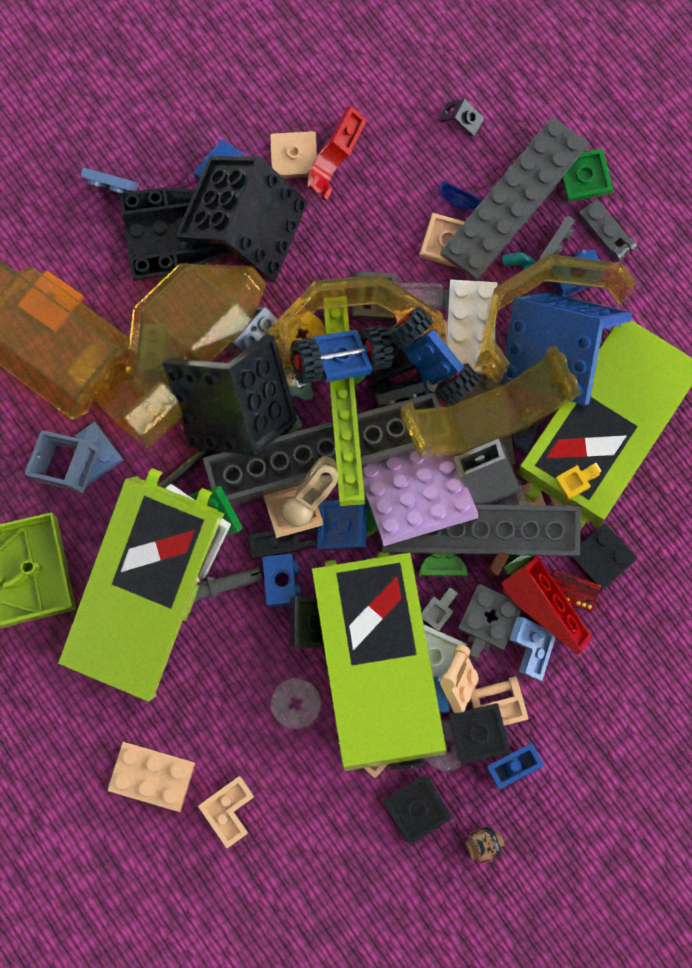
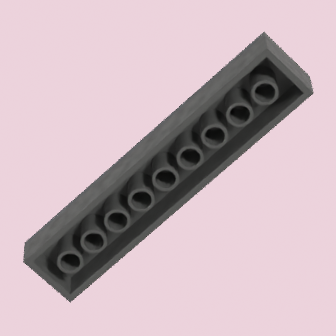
M435 392L357 414L362 467L449 442L450 436ZM333 421L279 436L256 456L223 452L203 458L211 488L221 486L230 505L234 506L264 497L263 495L301 485L310 469L320 457L328 456L336 461ZM327 472L322 473V475H324V476H326V475L329 474V473H327Z

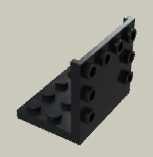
M210 156L175 237L181 242L224 244L268 282H276L308 201L260 156Z
M273 334L264 335L228 364L168 358L162 362L189 447L256 456L297 421Z

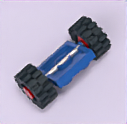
M419 306L400 319L389 330L387 335L400 350L404 351L408 359L415 364L423 374V377L431 385L440 382L435 392L447 406L455 404L456 401H460L468 392H471L473 387L477 386L478 382H480L481 378L469 363L462 364L434 330L422 335L432 325L433 320Z
M383 325L364 328L361 330L360 336L356 329L293 341L291 343L292 347H290L292 353L290 358L292 359L291 366L294 368L293 373L296 374V380L300 384L320 381L324 377L326 383L369 375L371 371L390 368L394 355L392 354V340L387 335L388 331L386 332L387 328L383 327Z

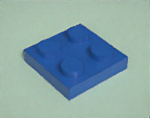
M339 500L323 501L318 505L323 520V525L318 526V550L366 548V500L365 504L340 506Z

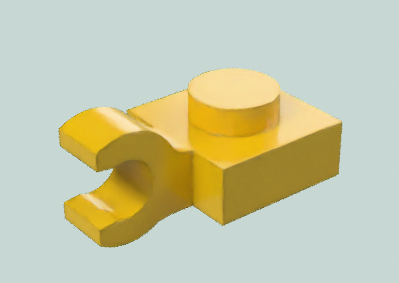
M597 463L583 471L577 465L557 476L555 480L566 498L570 500L589 489L590 484L588 481L599 476L601 469Z

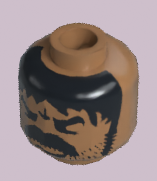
M485 826L470 832L468 840L465 841L472 861L476 860L480 864L499 858L502 853L501 847L505 846L500 831L494 832L491 826Z

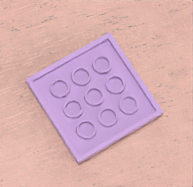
M449 442L362 467L364 492L384 546L478 518V511L470 492L460 478L454 459L455 456Z

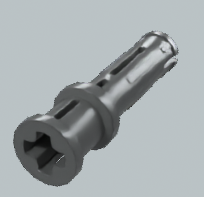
M259 566L218 579L208 577L206 581L197 583L199 588L193 604H196L197 600L204 598H217L216 596H219L218 593L262 582Z

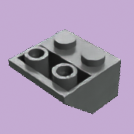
M499 438L454 457L460 478L464 486L468 488L475 505H488L521 491L508 452Z

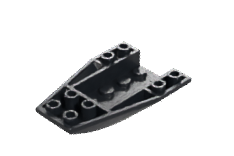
M163 187L119 193L133 281L179 275L233 254L224 244L181 242L175 237L195 190Z

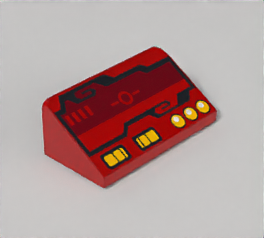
M554 570L552 572V578L571 605L589 611L593 610L601 585Z

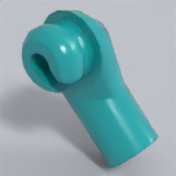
M522 252L503 255L504 266L520 265L523 267L525 274H533V268L536 265L533 258Z

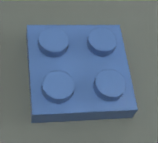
M82 168L81 177L87 178L88 184L108 188V185H110L109 190L120 193L138 190L139 183Z

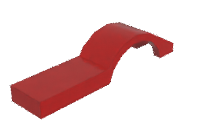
M352 106L345 109L328 144L317 155L309 171L308 188L315 190L324 201L328 200L332 189L329 187V181L334 171L344 159L350 156L367 121Z

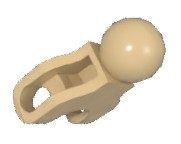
M328 456L320 457L306 475L295 496L289 498L284 503L282 515L289 525L295 527L306 525L311 520L313 511L325 500L337 484V465L333 458ZM325 472L329 473V474L326 475V476L322 475V473H325Z

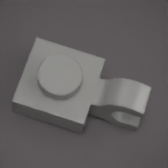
M449 588L440 601L433 597L421 613L422 620L435 630L440 631L454 612L448 607L458 593Z

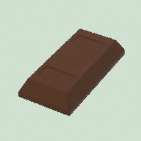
M498 553L490 558L482 573L487 581L500 574L509 557L508 553Z

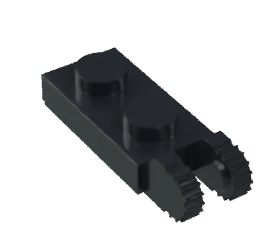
M316 527L276 538L274 530L250 534L248 537L252 559L256 560L264 556L283 555L299 552L300 549L317 547V540L312 539L299 542L298 535L312 534L316 532Z

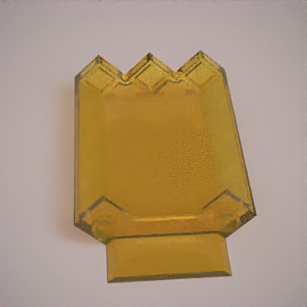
M0 260V366L71 420L87 414L94 395L109 388L117 368L130 363L137 343L32 266L16 272Z

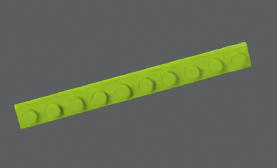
M346 293L323 295L326 335L349 331ZM354 377L331 381L330 391L340 506L365 504Z

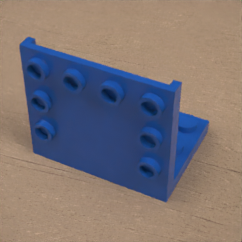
M550 292L514 298L500 382L581 405H588L603 329H610L611 326L620 327L622 323L631 322L632 312Z

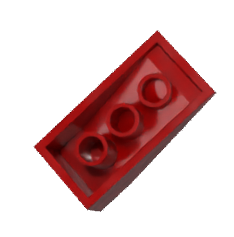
M535 556L501 582L506 596L510 599L512 598L514 603L577 655L584 650L592 635L538 556Z

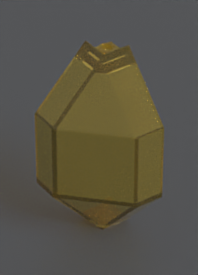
M180 263L133 308L125 381L140 398L149 401L170 389L162 364L166 359L211 362L253 320L267 283L253 266Z

